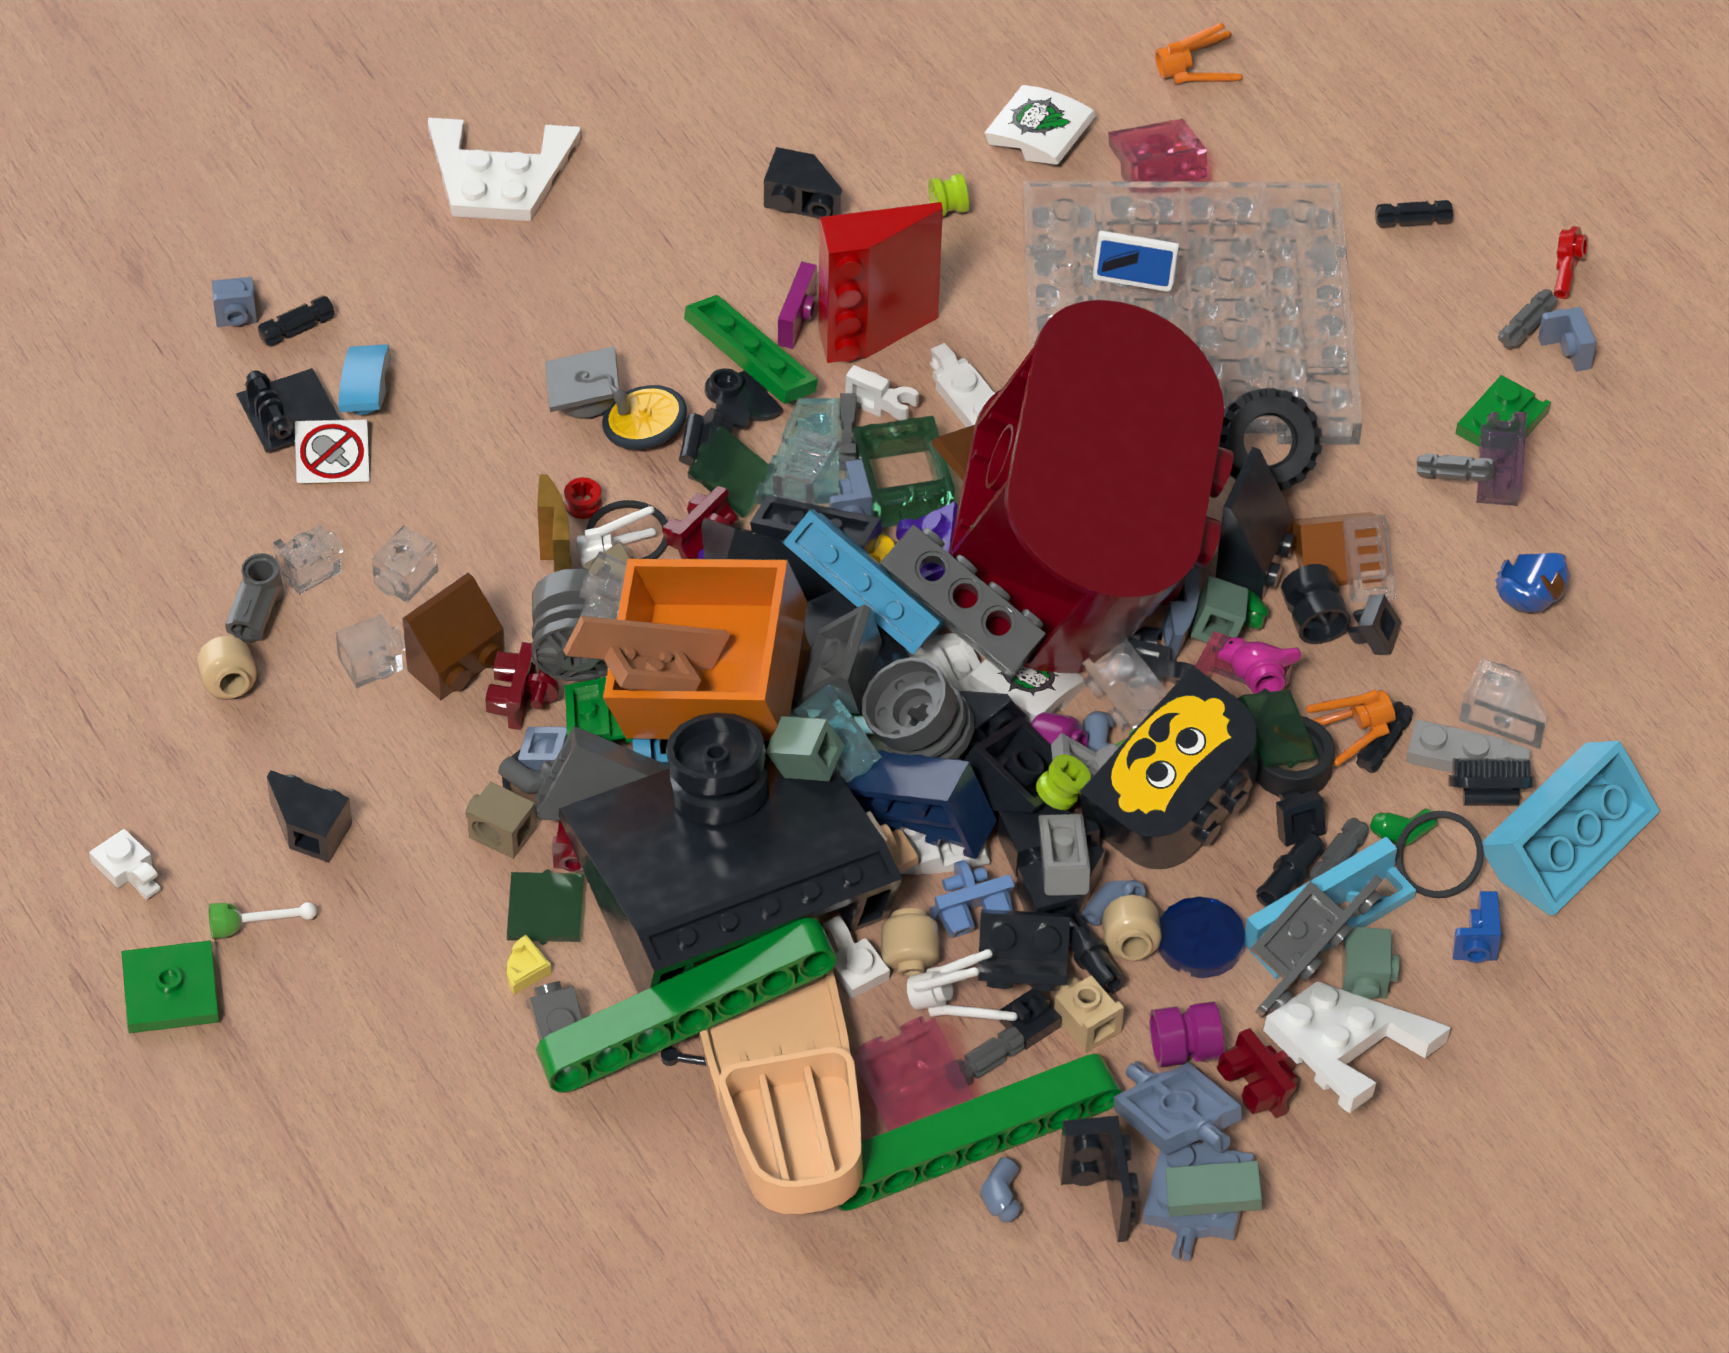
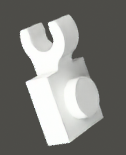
M853 365L846 374L845 393H856V407L878 417H882L886 411L894 418L906 421L908 419L909 407L902 403H908L916 407L919 401L918 391L906 386L891 389L889 388L890 380L876 372L867 371Z
M125 829L89 852L91 863L116 888L129 882L146 900L161 890L160 886L153 880L158 877V873L152 867L151 854Z
M839 916L823 923L824 929L828 932L826 935L836 954L837 961L833 967L834 976L851 999L889 980L890 969L866 938L854 943L846 924Z

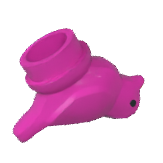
M1234 637L1225 643L1223 649L1217 655L1220 659L1232 665L1234 673L1245 680L1246 685L1252 690L1253 694L1258 697H1270L1282 690L1285 684L1284 667L1299 661L1301 651L1297 647L1281 649L1264 642H1247L1244 639Z

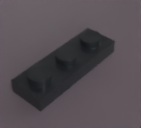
M771 495L766 496L750 521L753 532L785 540L808 511L814 509L818 514L822 513L867 553L870 552L883 531L881 518Z

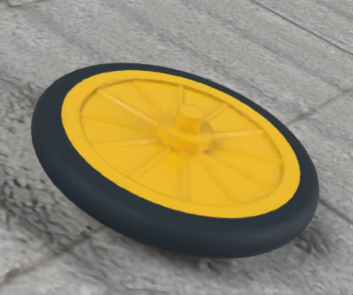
M660 385L641 386L626 392L629 403L628 413L619 415L617 403L614 402L605 411L602 419L603 431L612 443L626 449H646L668 441L679 432L687 417V405L683 397L669 387Z

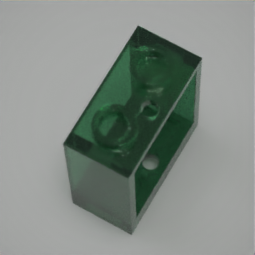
M934 415L880 424H868L853 428L852 443H856V460H862L872 496L871 516L881 518L882 528L897 526L898 522L903 519L917 520L934 510L955 502V487L948 463L931 444L939 436ZM925 451L932 481L877 489L869 460Z

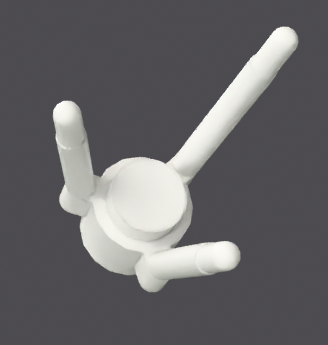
M648 506L601 527L585 530V535L577 536V547L582 567L587 569L585 563L619 542L626 544L655 536L656 529L654 528L615 537L612 534H608L653 514L655 511L654 507Z
M989 949L940 967L928 968L926 973L914 974L908 978L907 994L910 1004L916 1010L928 1008L931 1017L952 1015L1015 1021L1018 1017L1015 1012L946 1005L945 1003L951 1000L953 996L952 983L979 974V970L976 967L965 970L961 969L992 957L993 953Z

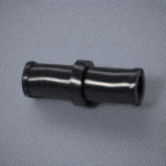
M1309 832L1303 833L1288 854L1281 855L1273 865L1274 871L1256 890V893H1258L1256 897L1263 906L1267 907L1289 894L1294 887H1300L1308 876V869L1325 851L1323 849L1324 843L1318 836Z
M1076 912L1073 915L1077 922L1074 921L1070 914L1069 946L1075 953V962L1080 969L1087 970L1090 976L1092 975L1108 995L1109 990L1106 985L1112 994L1117 992L1124 985L1126 978L1108 956V946L1103 939L1095 937L1080 913Z

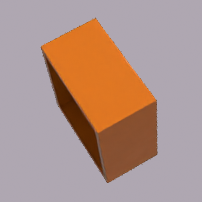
M627 560L617 616L618 620L727 630L730 637L713 669L694 668L701 679L696 691L628 690L620 687L608 667L603 699L626 738L669 739L670 735L682 723L696 716L717 712L736 714L752 721L761 730L763 741H770L781 717H790L808 604L788 560Z

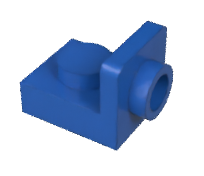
M1480 891L1477 909H1470L1469 928L1455 929L1452 948L1454 960H1467L1472 963L1497 961L1501 938L1498 891Z

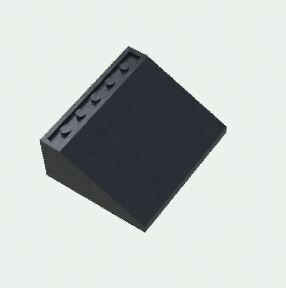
M764 741L765 765L769 782L766 801L754 814L738 822L722 825L696 822L685 817L675 807L669 769L559 808L558 816L637 993L693 969L694 962L758 939L803 918H814L838 909L842 920L849 932L889 917L902 882V876L885 840L836 769H834L829 781L784 778L766 753L769 741Z

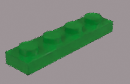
M714 295L685 307L684 319L783 404L816 392L818 379L719 295Z

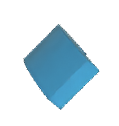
M389 344L349 347L340 382L339 412H353L354 414L364 415L380 410L387 392L384 376L391 361Z

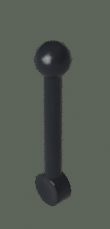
M672 1046L661 1051V1061L666 1066H673L678 1062L707 1066L705 1057L682 1054Z

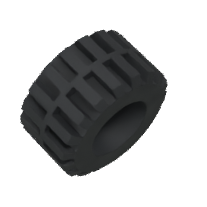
M1263 388L1238 396L1234 402L1230 403L1225 408L1219 446L1233 451V465L1229 476L1234 480L1237 479L1248 456L1244 445V435L1249 424L1258 417L1271 415L1282 419L1288 425L1292 435V445L1288 455L1282 461L1268 466L1280 491L1289 489L1296 483L1302 482L1308 472L1313 471L1317 464L1315 462L1318 454H1321L1322 445H1320L1322 429L1318 427L1316 421L1318 417L1314 411L1309 409L1308 403L1305 400L1293 395L1294 393L1287 390Z

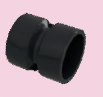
M1309 564L1292 571L1284 578L1281 584V593L1288 610L1292 613L1293 623L1303 642L1309 644L1326 643L1341 636L1348 629L1351 623V616L1344 599L1339 594V587L1335 577L1328 566Z

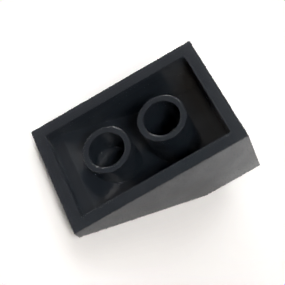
M1255 447L1251 448L1223 506L1215 578L1247 588L1255 592L1263 600L1268 587L1276 588L1282 572L1281 559L1282 557L1290 558L1296 542V535L1291 533L1293 515L1261 450Z

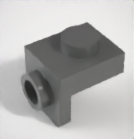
M560 981L541 985L534 988L536 996L526 1000L527 1008H531L539 1042L547 1035L582 1020L574 986L562 989Z

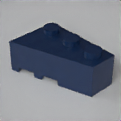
M856 749L841 775V778L865 813L871 811L880 826L887 824L891 831L902 830L904 827L925 834V843L937 847L941 840L963 847V855L976 859L997 821L969 761L925 757L919 754L890 753L883 750Z

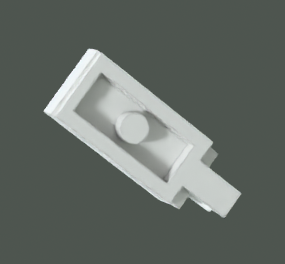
M945 343L931 348L930 366L934 369L932 377L936 382L935 390L965 427L975 425L980 410L995 393L971 363L969 364L965 358L957 361L955 353Z

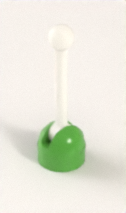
M306 902L300 908L241 914L230 903L208 904L212 939L232 936L239 930L243 922L299 916L305 920H311L316 916L317 908L313 903Z

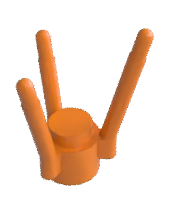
M1218 23L1185 39L1169 43L1166 47L1155 49V62L1161 78L1172 77L1175 85L1187 81H1241L1243 76L1240 73H1187L1186 69L1193 66L1190 52L1227 39L1231 36V32L1227 30L1215 34L1225 28L1223 23Z
M1374 689L1362 695L1324 701L1306 707V712L1308 713L1350 707L1312 720L1324 726L1353 717L1359 729L1368 728L1371 730L1334 758V766L1341 765L1376 738L1390 733L1387 724L1394 722L1396 716L1392 702L1384 690L1376 691Z

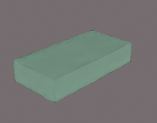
M1258 1161L1165 1168L1169 1217L1262 1210Z

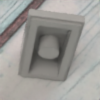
M1083 814L1039 816L1045 894L1049 896L1087 894L1089 892L1090 865Z

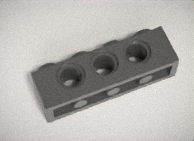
M913 524L880 562V567L940 617L946 627L1012 680L1044 642L1046 633L1041 630L1044 624L1027 609L1020 613L1008 603L1011 597L994 582L986 585L975 575L978 572L977 568L965 557L958 554L954 558L942 548L945 545L944 541L936 533L927 527L921 531ZM936 563L943 568L944 575L939 580L928 581L921 575V568L925 564ZM969 590L975 594L977 602L970 608H961L955 604L953 596L958 591ZM1001 617L1008 621L1010 630L1004 635L996 636L988 631L986 623L991 618Z

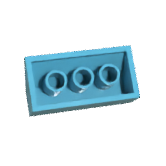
M1620 741L1588 742L1582 745L1482 842L1484 855L1502 883L1546 914L1555 915L1660 812V809Z

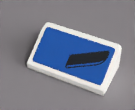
M1099 231L1093 279L1169 292L1173 288L1176 275L1179 243Z

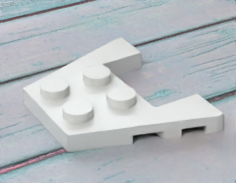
M428 118L429 136L432 139L434 154L442 174V182L451 214L455 217L531 221L551 190L554 177L558 171L564 169L568 162L569 153L573 147L577 148L581 139L580 127L545 125L541 154L493 152L479 149L461 150L464 120Z
M1317 981L1266 1017L1263 1031L1297 1064L1304 1061L1316 1073L1314 1081L1323 1090L1331 1088L1338 1094V1104L1345 1111L1351 1113L1373 1097L1376 1082L1346 1064L1384 1037H1389L1421 1057L1426 1058L1447 1043L1451 1028Z

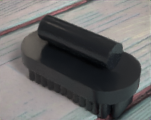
M710 408L704 416L696 413L688 415L679 461L689 465L688 478L696 482L703 481L708 484H716L725 471L728 447L730 446V438L732 437L731 434L733 433L735 422L733 419L724 416L722 411L715 408Z
M1453 758L1452 775H1448V786L1463 788L1464 806H1518L1519 790L1513 788L1534 787V776H1530V760L1526 758Z

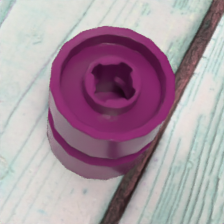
M1215 1002L1190 1005L1185 1013H1182L1178 1007H1167L1150 1011L1151 1044L1158 1067L1183 1065L1189 1055L1196 1062L1220 1059L1221 1054L1224 1052V1036L1220 1013Z

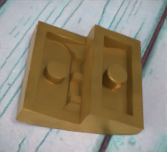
M539 474L537 512L540 560H554V572L571 569L570 530L564 501L549 475Z

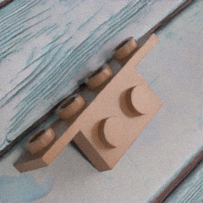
M581 616L563 651L566 656L604 659L621 688L628 690L696 691L701 679L694 668L713 669L730 635L727 630Z

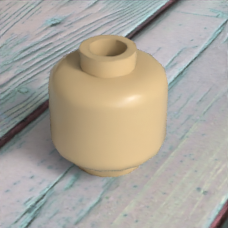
M219 636L209 640L200 649L197 655V668L206 691L220 699H234L244 695L252 688L256 681L257 668L248 645L240 638Z
M1138 895L1121 896L1111 901L1105 908L1102 917L1104 939L1109 951L1114 956L1123 960L1135 961L1144 959L1157 950L1161 942L1162 933L1158 909L1151 900Z
M903 908L892 912L891 918L887 919L881 926V950L884 963L888 967L898 970V975L903 977L925 973V969L933 966L940 957L937 922L927 916L926 911L918 908Z

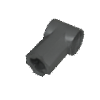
M266 553L251 555L242 564L241 572L243 579L225 623L227 633L240 638L243 642L253 643L255 640L262 639L273 607L283 597L284 590L278 561Z

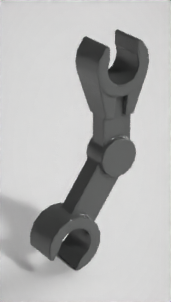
M840 393L841 430H844V433L841 434V443H839V471H846V461L856 460V443H854V433H852L856 421V393Z

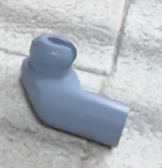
M1136 880L1107 882L1102 885L1083 909L1082 916L1087 923L1098 926L1102 922L1105 908L1111 901L1127 895L1145 897V887Z
M1002 1157L997 1161L983 1183L981 1198L992 1216L997 1215L1002 1222L1007 1223L1018 1216L1021 1208L1019 1202L1013 1199V1194L1009 1188L1019 1168L1012 1160Z

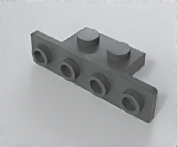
M1375 875L1345 910L1340 908L1310 881L1251 947L1250 950L1283 978L1256 1009L1255 1012L1261 1018L1268 1010L1274 1012L1291 999L1293 994L1287 989L1298 976L1306 982L1323 962L1317 955L1327 943L1335 949L1352 929L1346 923L1357 910L1365 915L1382 896L1375 890L1382 882V879Z

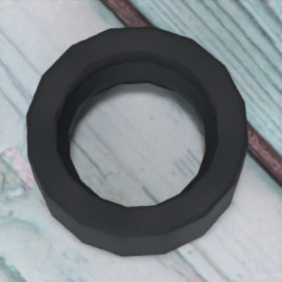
M1286 715L1273 718L1263 724L1256 733L1258 753L1256 781L1265 791L1279 797L1280 793L1297 789L1300 794L1312 790L1319 792L1330 780L1335 746L1330 733L1320 723L1303 716ZM1287 743L1298 744L1310 749L1318 757V763L1305 770H1286L1275 765L1267 757L1268 750L1277 745Z

